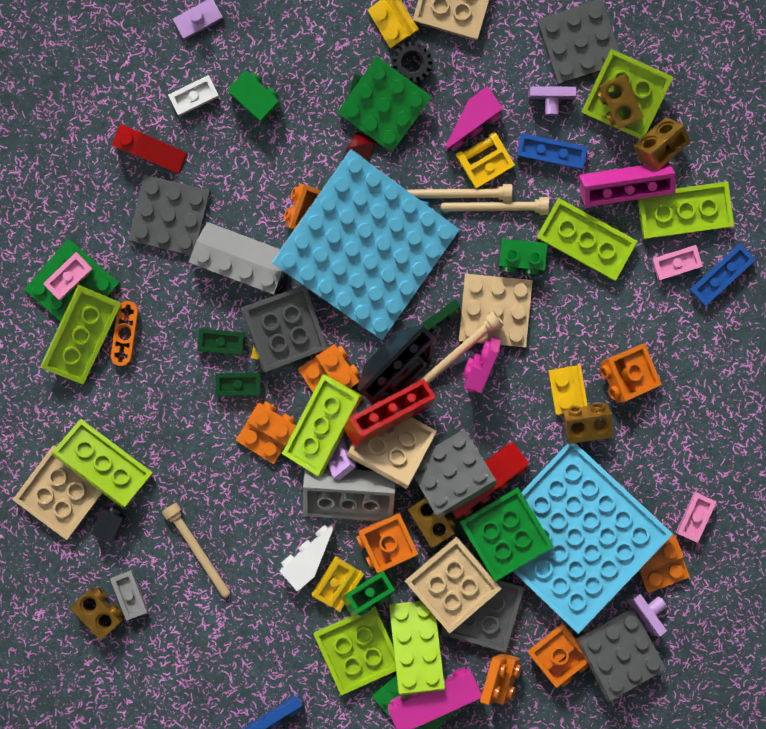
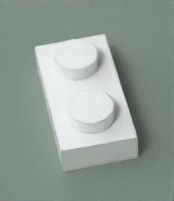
M209 75L168 95L179 117L219 98Z

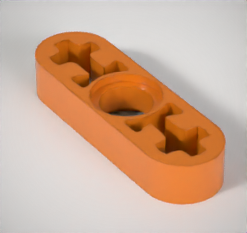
M131 301L122 302L116 316L111 360L118 366L128 365L133 358L139 308ZM128 305H131L130 308L134 310V314H130L128 321H133V325L120 324L121 319L126 321V314L123 313V308L126 309ZM123 327H128L131 330V337L128 340H123L119 336V331ZM117 342L123 344L130 343L129 348L124 347V354H127L128 357L123 359L122 362H120V358L116 357V354L120 353L122 346H117Z

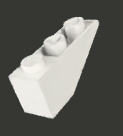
M332 524L328 528L326 525L321 527L315 533L317 537L312 542L306 540L298 548L300 552L293 557L290 554L281 562L283 567L280 569V572L296 591H299L315 577L334 528Z

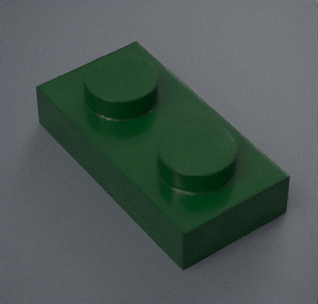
M455 299L423 322L422 325L430 333H433L441 327L439 322L444 318H447L449 321L459 314L457 309L461 306Z
M199 328L197 351L243 355L245 333Z
M215 373L216 396L261 395V373Z

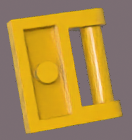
M495 131L488 134V138L468 150L455 154L475 189L515 166ZM492 145L497 149L472 165L468 162V159Z

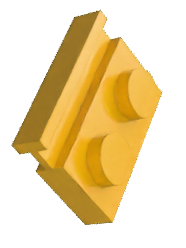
M380 0L368 9L369 14L390 48L396 47L413 33L419 31L401 0Z
M581 365L548 370L555 415L563 414V409H569L573 406H588Z
M335 556L311 594L316 599L340 612L344 606L341 596L354 589L364 574Z

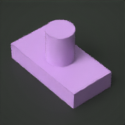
M206 0L173 18V21L183 39L186 40L224 18L214 0Z
M530 86L528 99H545V115L556 116L559 115V100H573L576 97V87Z
M343 437L328 463L333 477L337 480H341L356 467V461L346 456L348 448Z
M632 594L626 599L631 608L635 609L639 619L651 636L661 637L667 632L657 618V615L667 607L660 597L655 598L649 604H647L641 594Z

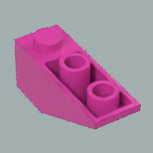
M488 86L468 100L445 146L446 151L451 148L455 151L464 144L463 139L467 136L475 137L483 130L481 126L487 122L491 125L501 118L500 113L503 107Z

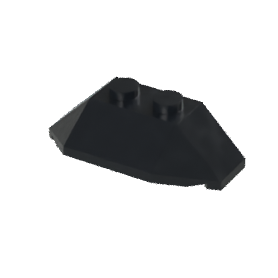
M422 324L397 331L365 363L357 390L372 404H375L409 387L430 366L437 339Z

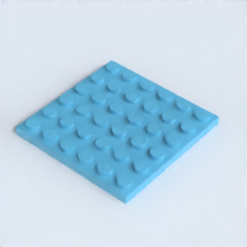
M349 150L271 263L383 340L460 229L356 152Z
M576 443L567 444L521 492L554 547L513 572L579 634L673 533Z

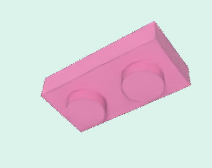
M696 245L651 259L658 281L703 267Z
M76 252L43 284L58 300H62L93 268Z
M694 492L676 533L698 543L716 505V501Z

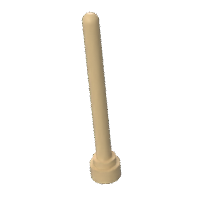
M503 184V186H498V189L407 190L417 198H498V200H503V202H512V184Z
M539 197V199H535V202L442 203L440 209L443 212L535 211L539 215H549V197Z
M492 311L486 316L483 326L420 380L424 379L427 384L432 382L488 332H493L495 329L498 331L504 326L503 321Z
M177 502L163 510L161 513L165 519L174 522L222 597H229V589L180 517L182 515L180 512L181 508Z

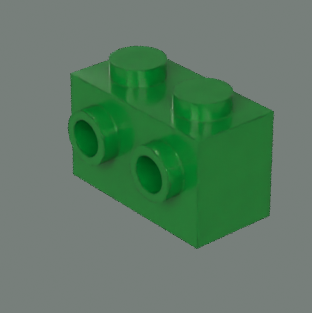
M245 70L227 91L263 124L281 105L278 100L279 95L271 87L266 89L261 85L263 80L256 73L252 72L250 74Z
M502 239L498 267H502L503 272L516 273L517 269L526 270L525 274L539 275V271H545L548 243Z
M384 571L342 595L341 599L351 616L358 614L361 617L371 611L370 606L377 602L381 605L389 600V594L395 590Z

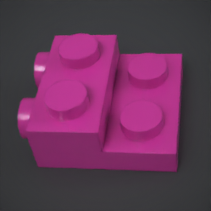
M492 335L490 342L485 341L481 354L476 352L473 359H468L463 378H465L463 387L467 391L482 393L499 352L500 338Z

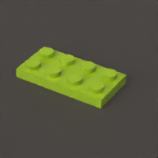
M728 182L675 189L676 194L638 199L643 239L734 227Z
M557 198L536 239L548 243L549 246L613 281L617 280L637 243V240L560 198Z
M78 285L42 361L41 368L84 384L121 303Z
M323 374L282 454L313 474L322 476L345 432L344 427L348 419L354 415L363 396L330 376Z
M82 419L77 422L51 454L123 509H125L153 473Z
M422 601L389 604L399 696L445 691L436 617Z

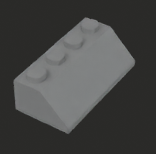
M209 222L206 223L198 237L189 263L273 295L277 294L284 275L283 270L271 263L280 249Z
M326 468L322 476H317L305 469L303 516L382 521L393 515L395 482L375 471L352 470L341 480H337L333 477L330 468Z

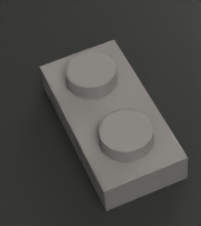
M133 569L110 578L126 621L148 612Z

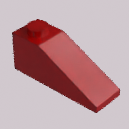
M122 124L119 125L112 146L118 150L178 174L187 154L180 149Z

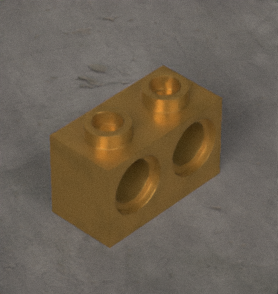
M625 74L599 85L601 91L597 93L602 104L607 103L610 112L607 113V116L612 126L617 124L618 129L644 117ZM613 85L621 88V94L617 98H612L608 95V90ZM623 106L630 108L631 111L630 116L626 119L619 118L617 114L618 110Z
M665 117L633 146L640 162L659 170L691 141L683 124Z
M594 403L583 407L573 406L562 410L564 432L568 444L613 437L612 414L607 403Z
M423 497L410 505L408 511L431 548L454 535L455 533L452 528L456 525L449 515L438 519L434 511L430 515L422 514L420 511L421 507L424 504H429L426 497ZM436 523H442L445 526V531L442 534H435L432 528Z
M93 586L70 609L101 641L124 618L121 616L123 614L122 610L116 604L111 605L107 601V594L98 587L96 589ZM87 598L95 600L96 608L88 607ZM102 615L110 616L112 623L110 625L103 623Z

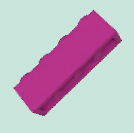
M669 162L659 170L648 165L579 175L580 196L585 207L676 194L675 172Z
M459 668L452 673V676L444 678L445 691L412 694L404 698L403 696H398L390 701L391 704L388 705V712L396 729H414L480 699L482 693L471 668Z

